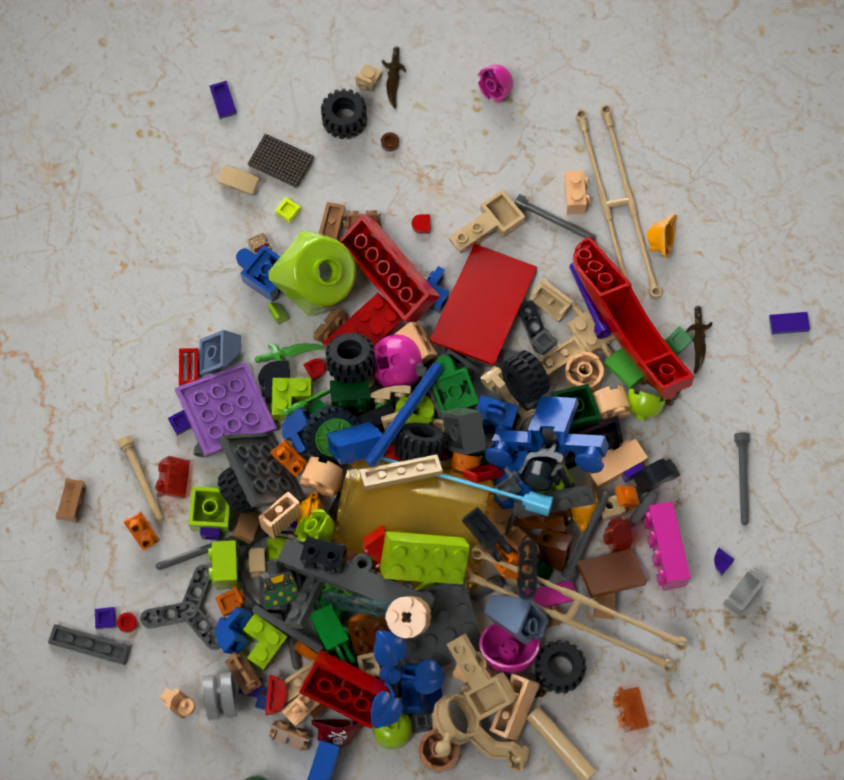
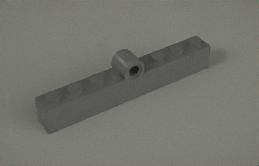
M295 538L293 541L286 539L277 559L280 566L386 609L396 599L407 596L423 599L427 602L431 613L436 604L435 598L430 592L425 590L419 592L414 590V587L410 584L403 583L401 585L396 583L395 579H384V577L377 575L370 556L364 553L356 555L352 561L348 560V562H345L342 574L335 573V575L325 573L324 569L316 568V570H310L305 568L300 561L304 542ZM361 564H367L365 568H359ZM406 613V616L410 618L412 614Z

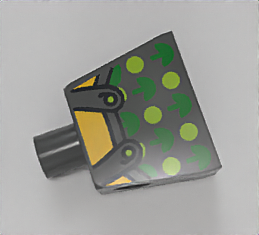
M277 559L268 560L266 562L268 571L259 574L260 605L265 610L295 602L299 594L291 571L285 567L280 568Z

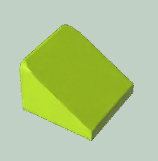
M268 303V310L278 325L290 319L282 304Z

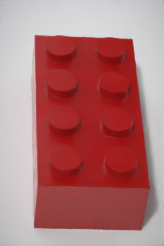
M376 293L323 342L324 350H327L326 346L332 338L336 339L337 335H344L346 332L348 334L357 332V335L361 333L364 335V338L368 337L373 346H375L384 337L394 335L405 326V321L381 294Z
M319 650L303 680L299 693L372 729L371 709L373 700L381 691H386L389 694L390 691L384 685V681Z

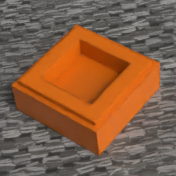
M296 642L293 646L294 650L307 660H315L317 654L305 644Z

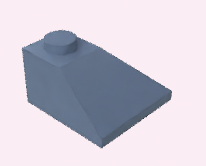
M222 330L200 339L198 375L203 376L219 370L233 361L241 353V335Z

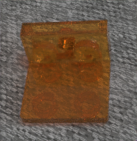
M619 686L614 696H612L614 707L619 709V716H617L619 727L624 729V733L648 728L649 725L639 687L623 690V687Z

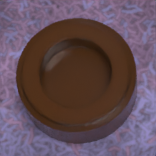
M392 132L385 133L381 137L382 148L389 152L395 151L399 146L398 136Z

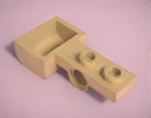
M503 189L480 204L482 215L449 237V241L460 254L472 245L483 242L489 236V233L495 229L504 238L520 227L525 221L524 214Z
M466 634L447 643L450 652L471 687L464 694L479 720L515 701V692L505 674L501 672L490 678L486 671L487 662L482 653L475 651Z

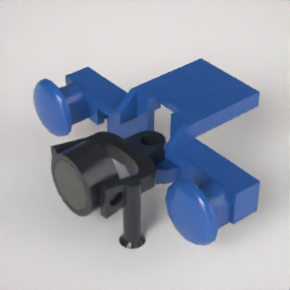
M541 396L528 432L496 430L492 439L494 448H489L485 451V458L494 466L508 467L513 462L511 457L512 451L528 450L530 453L527 454L518 475L522 483H525L531 489L545 492L551 489L553 482L559 486L560 480L564 484L563 489L575 486L570 481L564 468V458L567 457L570 451L574 452L576 456L575 463L581 470L588 473H598L604 468L602 459L606 456L609 445L605 436L568 434L579 404L577 398ZM543 428L554 429L553 432L559 443L552 439L546 440L542 433ZM545 462L557 463V464H556L555 468H553L552 466H550L549 464H547V463H545Z

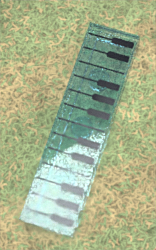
M323 591L321 595L327 605L331 604L333 608L337 607L339 610L386 618V613L390 606L389 602L330 591Z

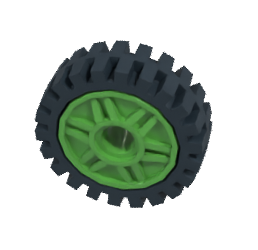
M326 405L323 406V410L318 408L316 414L312 413L310 415L311 419L307 418V426H303L304 433H302V437L307 450L313 457H318V461L324 463L329 461L337 464V460L329 452L326 433L360 424L349 410L337 407L336 405H331V407Z

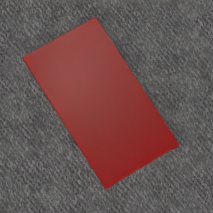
M474 244L429 342L494 366L534 277L537 266Z

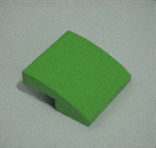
M622 348L603 363L629 389L640 384L645 378Z

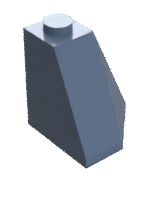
M491 595L484 611L495 625L523 644H528L533 639L541 638L549 621L532 598L523 600L520 597Z

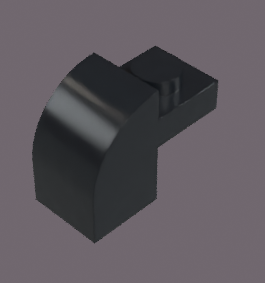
M272 361L264 365L260 370L258 382L259 385H262V397H265L266 403H272L273 378H290L289 361Z
M663 458L643 468L632 478L643 494L655 490L664 482L678 478L680 474L671 459L664 460Z

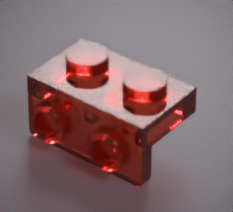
M167 456L159 462V479L155 487L157 497L186 498L190 460Z

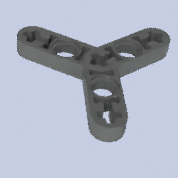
M207 565L196 567L182 603L144 610L140 616L144 627L152 629L187 622L210 650L220 649L218 644L215 645L213 643L210 645L211 640L206 634L213 629L210 633L216 638V628L200 610L211 582L209 579V567ZM206 570L208 576H204L202 579V584H205V586L195 583V581L199 582L201 579L198 573ZM200 588L202 591L201 595L198 598L192 597V589ZM189 606L194 610L190 616L187 613H181L182 618H179L177 608H180L181 612L187 611ZM167 610H173L175 612V616L172 620H166L164 618V614ZM157 612H160L162 622H159L158 618L152 619V623L150 624L148 623V621H145V619L148 618L149 614H151L152 617H158ZM199 621L207 623V628L204 631L196 629Z

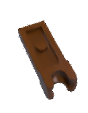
M568 509L550 512L549 516L540 514L518 519L516 515L513 526H519L521 529H552L556 532L567 531L565 523L571 521V516Z

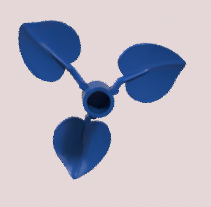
M388 631L376 632L374 658L380 666H383L379 671V677L385 682L384 685L387 686L390 694L386 691H381L374 698L371 709L373 728L392 725L402 715V703L399 699L394 698L395 692L391 684L398 683L400 678L415 680L414 687L416 691L422 694H430L438 690L445 680V672L441 666L430 659H425L418 663L415 668L416 676L402 674L397 668H394L398 665L397 660L405 657L406 645L403 639Z

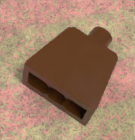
M542 529L538 537L528 534L527 537H530L539 546L540 552L537 555V559L543 560L549 567L562 572L570 557L573 536L548 529Z

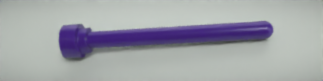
M571 263L569 268L595 323L594 333L597 339H604L610 335L611 331L608 325L602 322L573 263Z

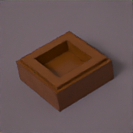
M319 704L310 712V715L313 719H320L330 708Z

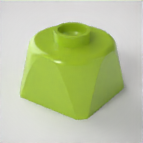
M304 230L300 232L270 269L268 276L269 280L305 314L316 316L335 306L349 294L355 283L356 266L350 251L342 243L326 235Z

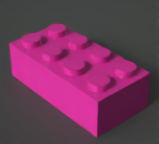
M673 502L650 505L647 512H645L643 524L644 528L648 529L650 535L647 536L649 548H653L654 552L652 562L654 567L658 569L659 574H656L658 586H662L663 591L686 587L691 576Z

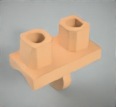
M166 688L160 696V699L166 703L164 706L182 719L190 716L195 710L194 701L176 688L173 692Z
M300 694L282 713L297 727L320 703Z

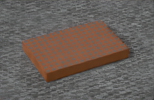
M632 548L580 560L577 563L591 598L644 586L647 583Z

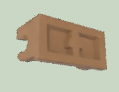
M66 478L55 518L77 523L87 486L84 481Z

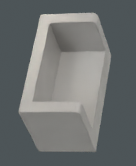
M749 569L726 598L723 605L739 616L766 580Z

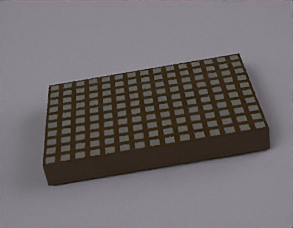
M264 134L250 158L248 166L297 188L312 163L314 156L268 134Z

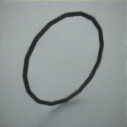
M281 531V533H278L289 534L298 538L293 531ZM267 533L259 535L246 547L239 562L238 578L243 593L254 606L258 605L261 608L263 607L247 592L242 578L243 561L249 549L260 539L269 536ZM269 609V610H266V611H268L269 613H275V614H289V612H290L291 609H289V610H271V609Z

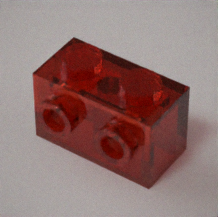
M612 518L611 522H608L606 529H604L603 540L605 545L609 546L610 553L630 549L634 540L628 518Z

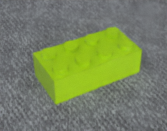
M386 531L380 571L384 579L463 584L470 546L463 537Z

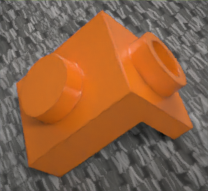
M624 485L615 487L619 506L625 507L626 512L640 505L635 487Z
M235 585L232 587V590L215 597V600L223 617L231 614L235 607H245L243 601L246 598L242 589L237 590Z

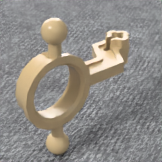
M492 367L480 377V380L490 391L496 390L501 401L518 406V420L513 431H520L525 421L533 418L536 409L526 411L510 395L503 381L502 372L498 367Z
M465 683L460 687V694L447 695L436 702L433 712L434 721L438 731L443 736L442 741L435 745V752L438 756L446 757L450 754V743L462 745L471 741L489 759H505L508 761V767L512 771L522 772L529 758V749L526 746L518 745L516 742L495 741L480 727V720L477 718L464 694L471 689L469 683ZM449 703L456 704L464 712L468 723L466 734L457 730L452 724L448 712Z

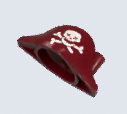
M311 719V724L318 729L317 741L339 746L340 749L346 747L352 741L354 734L364 727V725L354 720Z

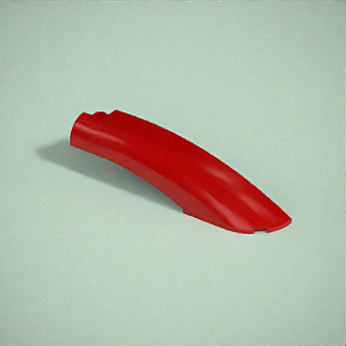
M590 236L583 239L575 248L573 265L597 311L622 349L658 393L667 400L675 398L677 392L692 386L694 375L659 334L635 295L630 281Z

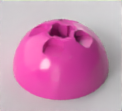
M402 334L389 335L381 339L374 346L376 367L372 374L374 379L384 388L403 385L413 386L419 378L416 374L417 369L415 366L422 363L421 352L416 343L411 338Z
M493 623L482 632L479 639L480 653L485 657L487 665L493 670L500 673L503 672L504 674H515L527 669L534 662L539 651V639H533L530 643L523 644Z

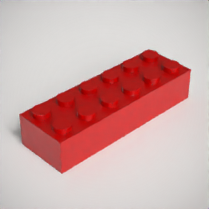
M361 215L339 240L350 251L354 262L404 321L417 322L440 297L374 218Z

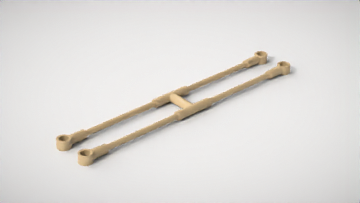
M603 105L600 114L604 117L606 127L609 129L626 198L611 201L607 200L605 190L602 187L588 135L587 113L585 110L580 109L576 112V120L579 122L585 137L599 189L598 195L605 221L608 223L620 271L627 278L612 224L613 219L610 208L628 205L648 272V281L651 288L650 297L652 299H659L662 291L657 286L655 275L652 273L637 218V209L630 184H628L613 130L612 109L609 105ZM653 291H657L659 294L654 295Z
M474 546L471 553L474 559L482 558L517 572L516 566L502 560L497 562L490 553L484 551L482 546ZM466 568L465 573H468L470 576H464L465 582L472 581L509 597H519L517 594L488 582L487 579L474 574L472 569ZM522 570L525 575H531V573ZM537 576V582L557 590L562 595L574 600L566 615L536 603L542 612L576 629L587 631L647 658L650 662L663 667L666 673L674 671V660L663 659L643 652L586 626V624L574 619V616L582 603L657 635L662 640L675 645V648L679 651L687 648L685 637H675L666 632L662 633L602 606L597 601L566 587L562 588Z

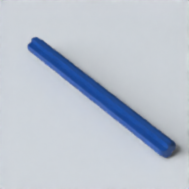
M434 362L367 456L365 462L368 466H376L443 370L440 363Z

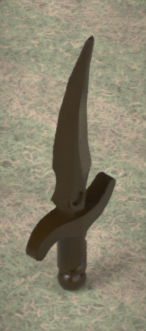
M398 46L393 48L392 61L390 63L382 60L383 66L389 69L386 89L388 99L395 109L396 89L399 80L398 69L404 73L407 72L404 65L398 63L400 54Z
M695 306L694 308L695 324H692L686 330L687 334L691 330H695L693 338L695 349L694 374L702 366L705 357L706 344L704 339L706 335L704 330L709 329L713 324L712 322L708 325L702 324V308L700 306Z

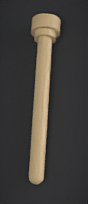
M131 435L119 439L117 443L120 449L127 453L156 521L160 522L163 520V516L133 450L135 442Z

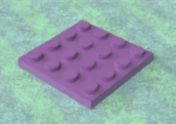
M246 362L175 388V393L204 457L222 451L218 438L222 435L272 433L277 429Z

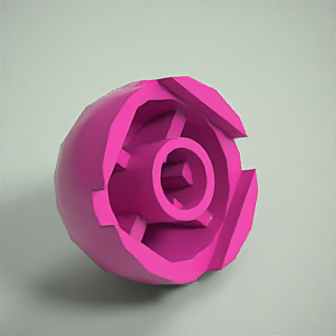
M493 64L483 68L478 73V76H480L478 86L487 99L491 97L495 100L493 102H499L511 93L514 84L513 77L503 65Z

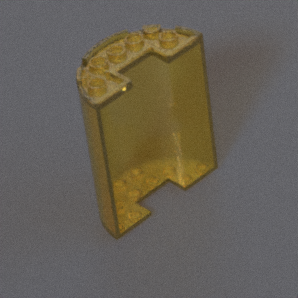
M365 459L349 463L351 468H347L337 513L339 527H335L334 543L346 545L347 550L357 552L356 555L366 554L363 550V537L381 525L388 532L463 537L470 546L466 568L472 569L473 573L478 575L475 569L476 565H480L481 559H474L471 553L474 546L480 545V542L461 520L476 507H479L489 519L493 492L437 476L364 490L360 470L372 468V466H368ZM381 461L375 467L392 463ZM441 466L442 474L472 482L462 477V471ZM493 479L476 483L490 488L494 487ZM472 581L465 582L466 588L469 589L472 587V584L477 583Z

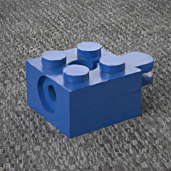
M264 245L257 254L246 248L239 250L236 254L237 264L243 268V271L240 273L242 281L273 302L281 290L269 280L268 272L280 256Z
M481 395L476 410L481 411L483 416L484 434L488 432L495 434L496 430L513 431L517 419L518 406Z

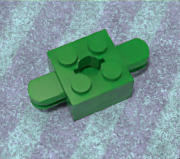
M439 357L436 363H440L443 370L432 384V389L441 413L461 407L471 409L478 406L479 399L468 369L464 367L457 370L451 357Z
M320 594L318 601L322 608L319 609L317 604H315L313 608L315 612L310 614L311 623L325 651L332 656L337 654L340 660L346 662L341 653L345 651L352 665L355 661L348 649L351 647L349 630L346 625L342 627L341 623L343 621L337 607L333 609L331 604L326 606Z

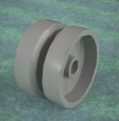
M232 672L221 673L219 686L213 674L203 676V702L208 720L220 718L221 706L227 718L237 717V698Z

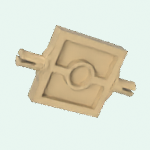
M577 303L573 305L571 309L577 317L567 323L566 327L573 336L576 335L585 347L586 352L593 353L602 350L607 358L614 354L608 346L610 342L615 340L613 334L610 333L604 339H597L594 333L595 323L590 312H583Z

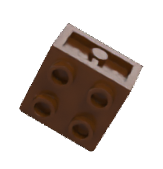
M379 606L381 612L376 613V618L348 622V630L356 655L374 652L377 631L393 633L386 620L388 609Z

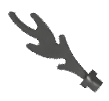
M419 363L415 366L417 369L416 374L423 378L428 370L422 363ZM430 387L428 390L440 420H443L435 394Z

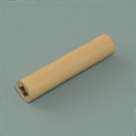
M537 707L527 716L526 720L580 780H589L597 772L540 707Z

